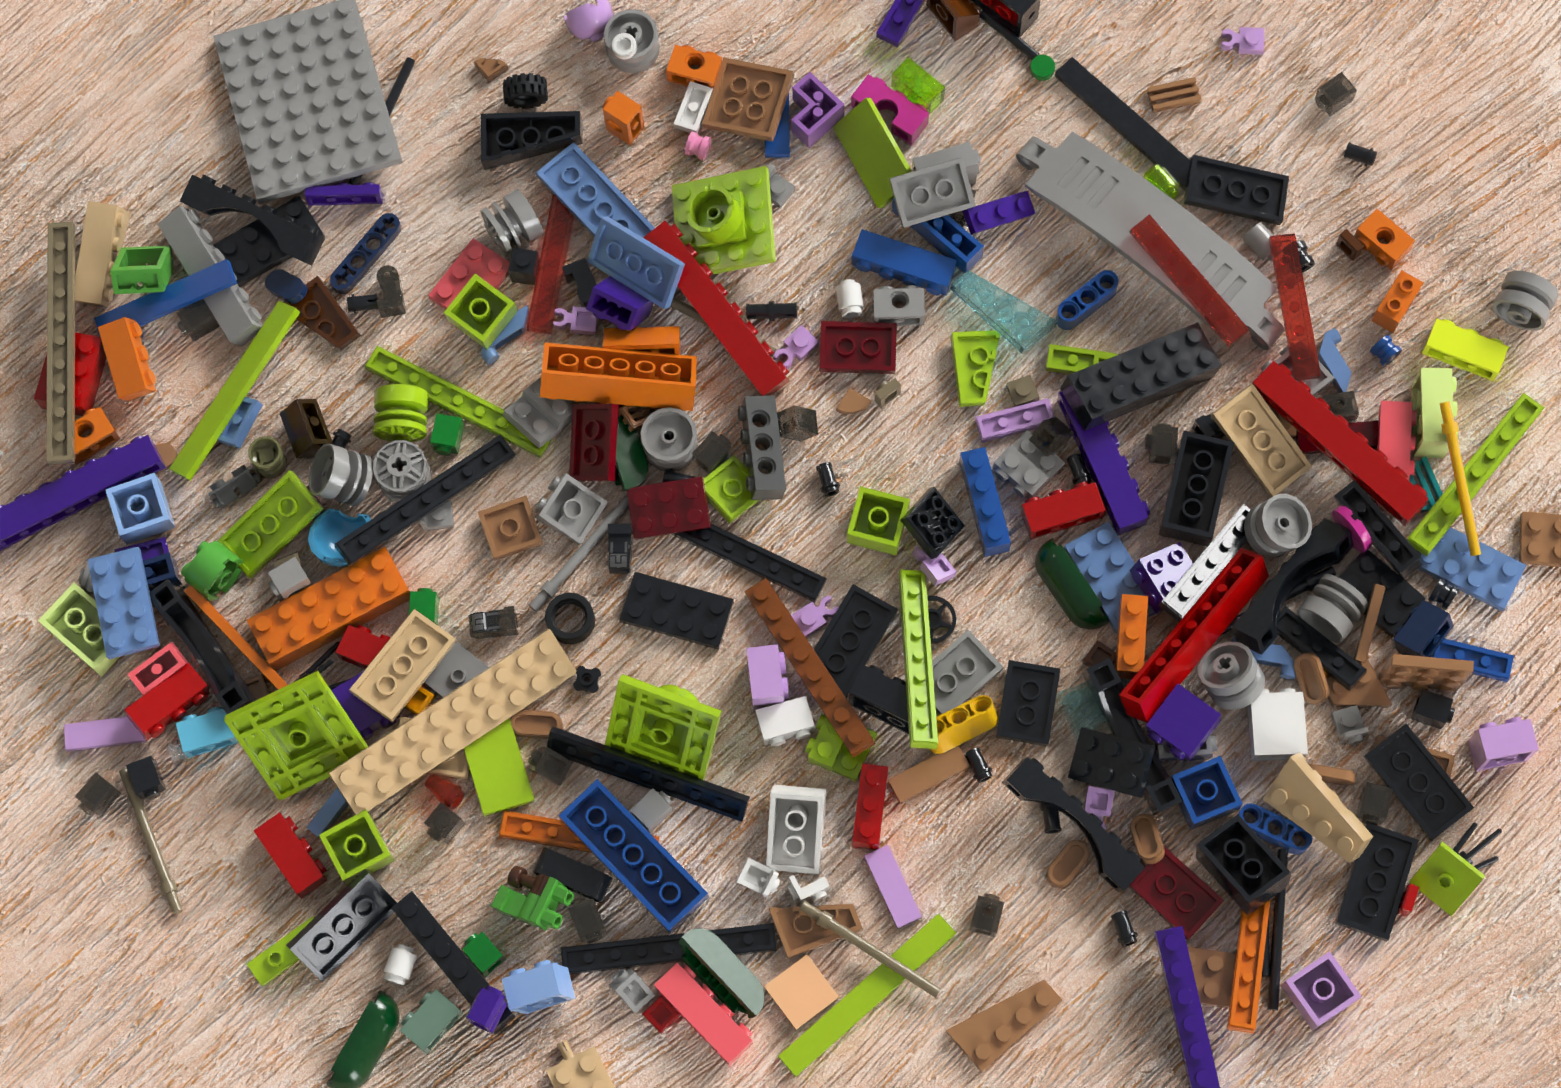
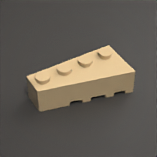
M91 201L87 203L75 275V302L108 307L109 302L112 301L114 291L110 270L120 249L123 248L131 213L117 205Z
M1301 753L1290 756L1263 798L1265 802L1349 863L1361 856L1373 838L1372 834L1352 811L1342 804L1339 800L1340 797L1322 781L1319 773L1309 766L1306 758Z

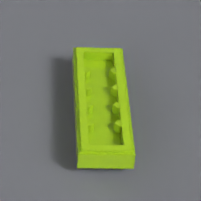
M313 916L247 963V966L262 987L300 960L286 945L314 919Z

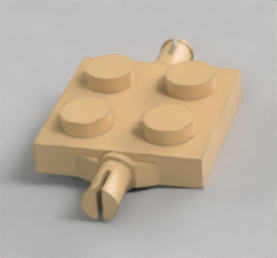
M567 1040L557 1044L564 1059L559 1064L546 1070L553 1088H615L595 1046L581 1053L573 1054Z

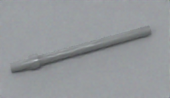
M628 494L550 581L547 580L540 588L542 591L529 604L532 610L537 612L549 597H554L559 591L558 587L608 532V524H615L629 508Z

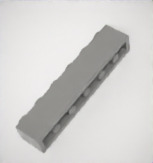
M179 206L157 225L188 275L190 276L225 260L223 254L212 244L213 238L210 233L200 225L201 219L199 215L192 209L189 210ZM236 284L204 298V301L230 343L243 346L257 335L263 324L260 321L262 317L259 312L251 307L248 302V294Z

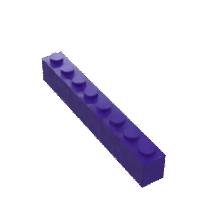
M149 435L135 437L131 440L130 444L122 448H113L106 456L89 460L83 467L75 471H67L61 475V478L53 482L43 483L37 490L29 494H21L7 505H0V551L107 498L106 489L165 469L166 466L154 441Z

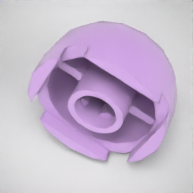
M596 0L598 3L596 6L595 4L587 3L566 13L567 16H563L570 33L582 40L591 39V42L603 39L605 26L609 19L614 16L609 0Z

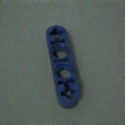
M392 213L383 214L330 276V282L335 292L339 294L349 293L399 235L401 224L396 215ZM393 222L394 228L386 229L384 224H391ZM372 239H378L381 242L380 246L375 250L367 247V243ZM359 257L365 260L361 268L351 266V262L355 258ZM346 277L347 284L341 283L339 285L337 280L339 278L343 280Z

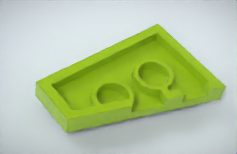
M1001 330L951 333L950 338L959 407L985 405Z

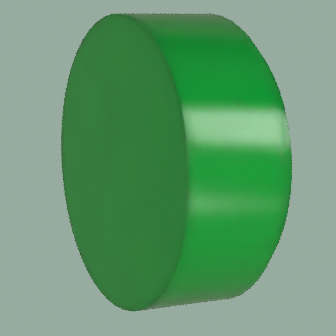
M1047 55L1036 56L1031 62V75L1040 81L1050 79L1055 72L1054 60Z

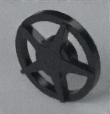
M927 596L928 601H937L943 604L937 610L928 609L931 644L943 642L953 633L956 626V613L952 605L944 598ZM946 607L951 612L952 625L942 621L941 614ZM940 627L949 629L943 636L933 639L934 630Z

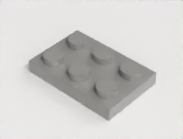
M963 157L889 178L903 228L976 206Z
M969 630L932 661L936 711L941 715L967 702L1004 668Z

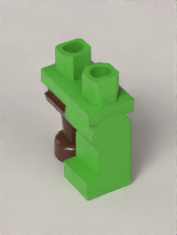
M514 866L508 875V884L515 888H521L522 886L529 888L528 895H523L501 885L491 907L502 915L539 927L545 931L547 928L559 929L563 916L555 911L559 903L565 906L570 905L574 894L553 877H548L544 874H540L537 877L529 876L525 868Z

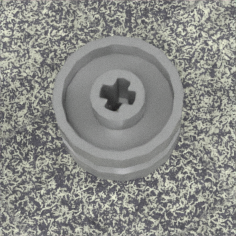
M631 9L618 12L609 19L604 31L609 61L616 69L625 73H639L650 68L657 60L660 48L655 21L647 13ZM628 33L634 37L637 51L633 57L620 59L613 53L612 40L618 34Z
M1514 270L1507 273L1501 286L1502 291L1496 296L1492 308L1494 313L1508 324L1525 330L1538 331L1545 327L1550 316L1549 310H1552L1559 293L1557 288L1545 278L1534 273Z
M662 408L651 413L643 422L641 429L642 446L645 457L651 465L662 471H671V469L679 471L690 465L696 457L699 446L695 423L688 414L676 408Z
M1277 494L1249 511L1245 517L1244 530L1247 541L1257 553L1268 558H1277L1307 542L1312 531V520L1305 504L1298 498L1288 494Z
M1229 641L1216 645L1208 650L1198 666L1199 678L1213 702L1222 709L1235 710L1248 706L1261 695L1265 686V676L1250 649L1240 642Z

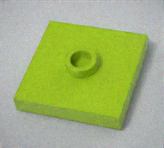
M735 455L731 456L704 478L707 500L729 524L759 501L751 499V491L746 489V477L749 476L748 469L744 468V464Z
M1441 842L1410 879L1409 883L1419 886L1420 892L1452 916L1481 883L1485 875L1444 842Z

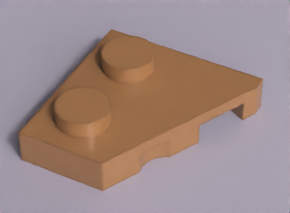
M1369 660L1360 663L1367 669V673L1350 691L1332 677L1327 679L1330 689L1328 699L1332 707L1357 705L1358 708H1366L1367 706L1389 708L1392 705Z

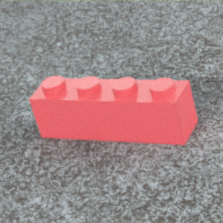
M1381 401L1378 416L1377 449L1387 456V462L1394 468L1396 466L1401 468L1408 476L1406 479L1409 480L1410 475L1414 476L1415 460H1410V452L1415 451L1416 435H1411V427L1416 426L1417 410H1412L1413 402ZM1375 500V504H1376L1378 507H1382V506Z
M676 963L654 984L655 989L680 1013L715 1052L731 1066L753 1044L750 1038L753 1035L752 1032L742 1022L737 1025L731 1019L734 1015L724 1003L719 1006L712 999L715 994L707 985L703 984L700 986L694 980L696 974L686 964L681 967Z

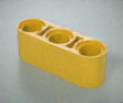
M980 695L937 716L938 746L937 749H930V751L935 754L945 753L995 727L998 723V717L992 699L989 696Z

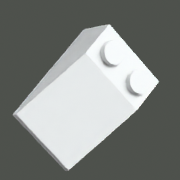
M785 785L773 786L770 793L767 867L776 871L819 874L827 789Z

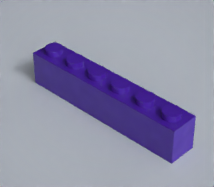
M1062 391L1059 392L1057 402L1077 447L1083 456L1089 473L1092 474V480L1096 482L1102 502L1117 535L1119 536L1145 526L1150 515L1148 505L1145 501L1141 502L1138 495L1140 492L1138 483L1135 478L1131 479L1127 471L1129 470L1128 461L1124 455H1120L1117 449L1119 442L1114 433L1111 434L1107 427L1109 421L1083 431Z
M1183 926L1154 931L1189 1088H1220Z

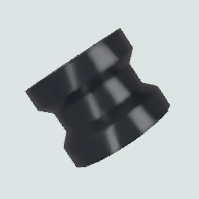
M1440 578L1428 600L1441 604V608L1447 610L1459 588L1446 584V580Z

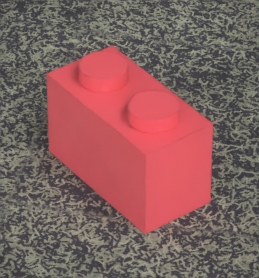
M171 642L127 675L140 692L145 695L187 664L188 661L176 645Z

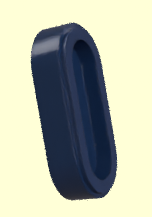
M282 269L272 271L265 280V287L270 293L288 303H297L307 294L306 284L300 278Z

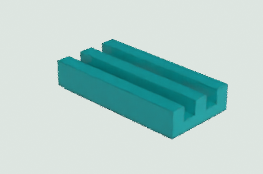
M1423 457L1418 461L1415 460L1414 471L1421 487L1427 492L1426 496L1429 498V504L1421 509V513L1429 511L1436 502L1420 466L1425 471L1436 499L1438 500L1443 494L1427 457ZM1410 475L1409 481L1415 485V479Z

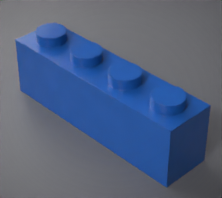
M893 198L892 212L899 217L895 199ZM949 215L910 226L941 254L957 260L956 267L965 274L983 257L984 245Z
M863 229L860 232L852 254V265L862 272L872 271L878 273L880 277L887 280L896 279L902 281L906 286L914 285L924 288L933 295H947L957 264L955 259Z
M982 447L961 452L959 464L984 557L1009 552L1011 541L986 448Z

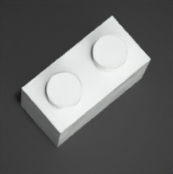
M806 696L755 710L764 746L769 744L771 747L780 746L786 743V739L796 737L797 740L811 736V732L815 731L814 721Z

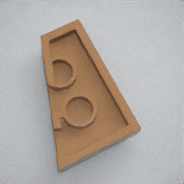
M853 904L814 906L822 912L825 910L832 914L834 920L854 933L863 930ZM801 906L769 908L788 959L842 939V937L827 927L823 929L817 925L816 920L799 910Z

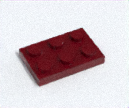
M821 321L819 372L895 374L897 323Z
M573 404L569 475L577 481H615L619 404Z
M703 476L632 487L627 490L635 540L711 528Z
M1164 846V857L1158 863L1147 864L1128 887L1172 927L1183 926L1185 939L1188 941L1225 900Z

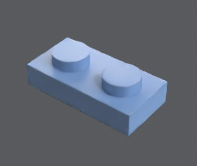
M245 397L221 433L218 441L240 449L263 404L258 400Z

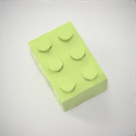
M1420 368L1411 385L1412 410H1417L1416 426H1413V435H1416L1413 457L1445 458L1449 448L1446 434L1442 432L1441 424H1443L1439 403L1450 401L1453 419L1457 416V402H1453V393L1456 392L1457 380L1456 377H1452V368Z
M73 583L38 620L45 629L101 677L120 658L108 659L106 657L96 601L76 583Z

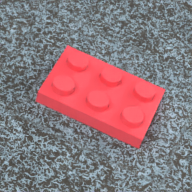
M473 238L429 293V299L446 310L474 274H477L494 288L498 289L509 275L510 262Z

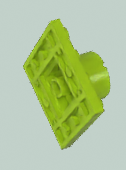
M766 166L672 185L674 224L683 234L680 237L685 245L690 243L698 253L695 258L700 265L705 262L713 274L776 262L769 169Z
M319 671L225 715L224 719L279 801L329 778L328 772L368 747Z
M622 674L617 684L605 745L705 780L722 711L699 703L698 699L690 691L684 688L681 689L676 685L656 687Z

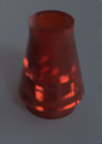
M436 774L429 776L425 782V787L433 793L444 808L455 809L464 799L465 793L462 791L461 786L440 778Z

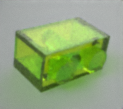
M909 57L892 73L891 87L902 92L912 103L921 104L926 108L929 115L944 101L945 86Z

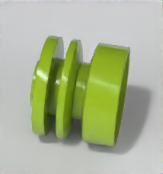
M406 384L383 385L375 390L374 408L378 413L373 416L375 423L373 425L374 436L391 442L395 440L415 442L427 436L425 426L427 418L422 415L428 411V393L426 390Z

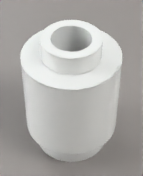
M852 279L841 281L840 285L836 287L839 312L846 319L861 316L864 308L861 285Z
M398 944L397 948H391L383 971L386 973L384 980L402 986L405 985L406 980H409L417 958V955L413 954V948Z

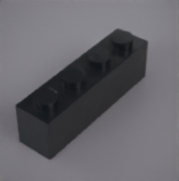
M1355 480L1334 495L1339 506L1349 508L1353 513L1351 517L1363 523L1371 537L1372 545L1403 580L1424 564L1420 554Z

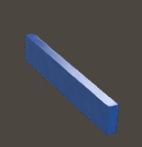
M225 259L167 285L165 292L149 293L95 317L97 330L99 326L123 317L135 320L141 327L236 285L237 282L231 263Z

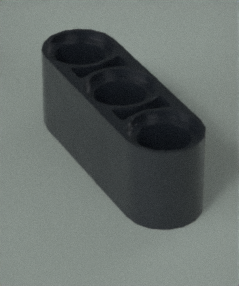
M543 847L532 870L537 876L544 874L548 877H553L565 885L568 890L598 903H602L613 880L612 877L546 847Z

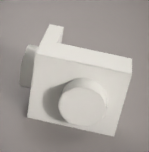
M747 857L736 882L760 893L764 897H768L769 893L773 894L776 891L780 879L777 878L779 873L776 870Z
M792 875L789 877L790 885L787 886L792 899H798L801 905L804 901L812 900L815 903L827 896L826 892L830 890L825 876L800 888L795 876Z

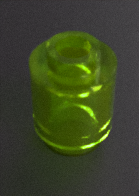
M1156 164L1144 174L1143 178L1172 199L1178 195L1180 184L1165 167Z

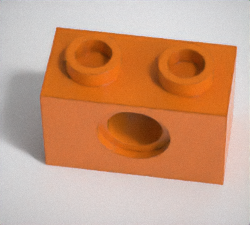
M675 45L666 69L667 81L687 87L691 81L714 88L722 57L710 51H697L688 45ZM692 65H699V66H701V67L698 68V69H691V68H690Z
M617 90L612 97L609 96L605 100L602 107L606 130L628 145H631L645 127L642 106Z
M1378 209L1357 228L1354 235L1364 246L1363 250H1368L1375 256L1376 261L1380 265L1387 266L1390 270L1406 256L1415 242L1410 235ZM1377 238L1385 239L1388 244H1381Z
M1401 270L1377 308L1372 322L1394 333L1417 297L1424 282Z
M101 407L86 411L83 417L75 421L76 465L120 440L119 435ZM86 430H92L88 437H82Z

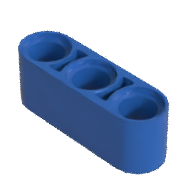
M1104 270L1061 302L1056 315L1058 327L1063 330L1075 328L1111 300L1117 291L1118 276L1113 271ZM1103 282H1108L1112 285V287L1106 289L1103 288L1100 284ZM1089 297L1093 302L1087 304L1081 298ZM1070 312L1074 317L1068 319L1063 317L1062 313Z
M1246 804L1238 812L1242 819L1243 813H1252L1256 818V822L1247 823V825L1261 840L1280 849L1288 850L1291 854L1300 855L1304 853L1312 843V835L1293 821L1256 804ZM1268 824H1276L1280 828V834H1271L1268 831ZM1299 835L1303 837L1305 845H1295L1292 841V836Z

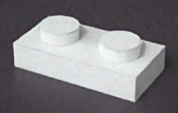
M690 81L673 124L675 129L688 133L699 132L713 88Z

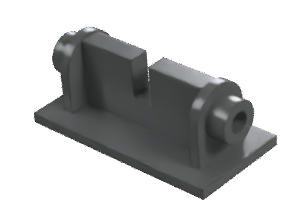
M242 465L231 472L234 477L225 482L222 478L209 486L212 491L208 495L215 494L216 498L212 501L217 508L221 506L224 508L238 498L234 492L235 488L238 487L244 495L258 486L257 483L261 479L256 472L252 475L249 471L253 469L252 466L246 468L245 465Z

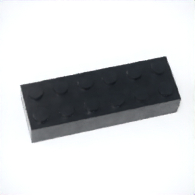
M1197 322L1067 376L1060 389L1083 431H1086L1209 380L1215 376L1222 364Z

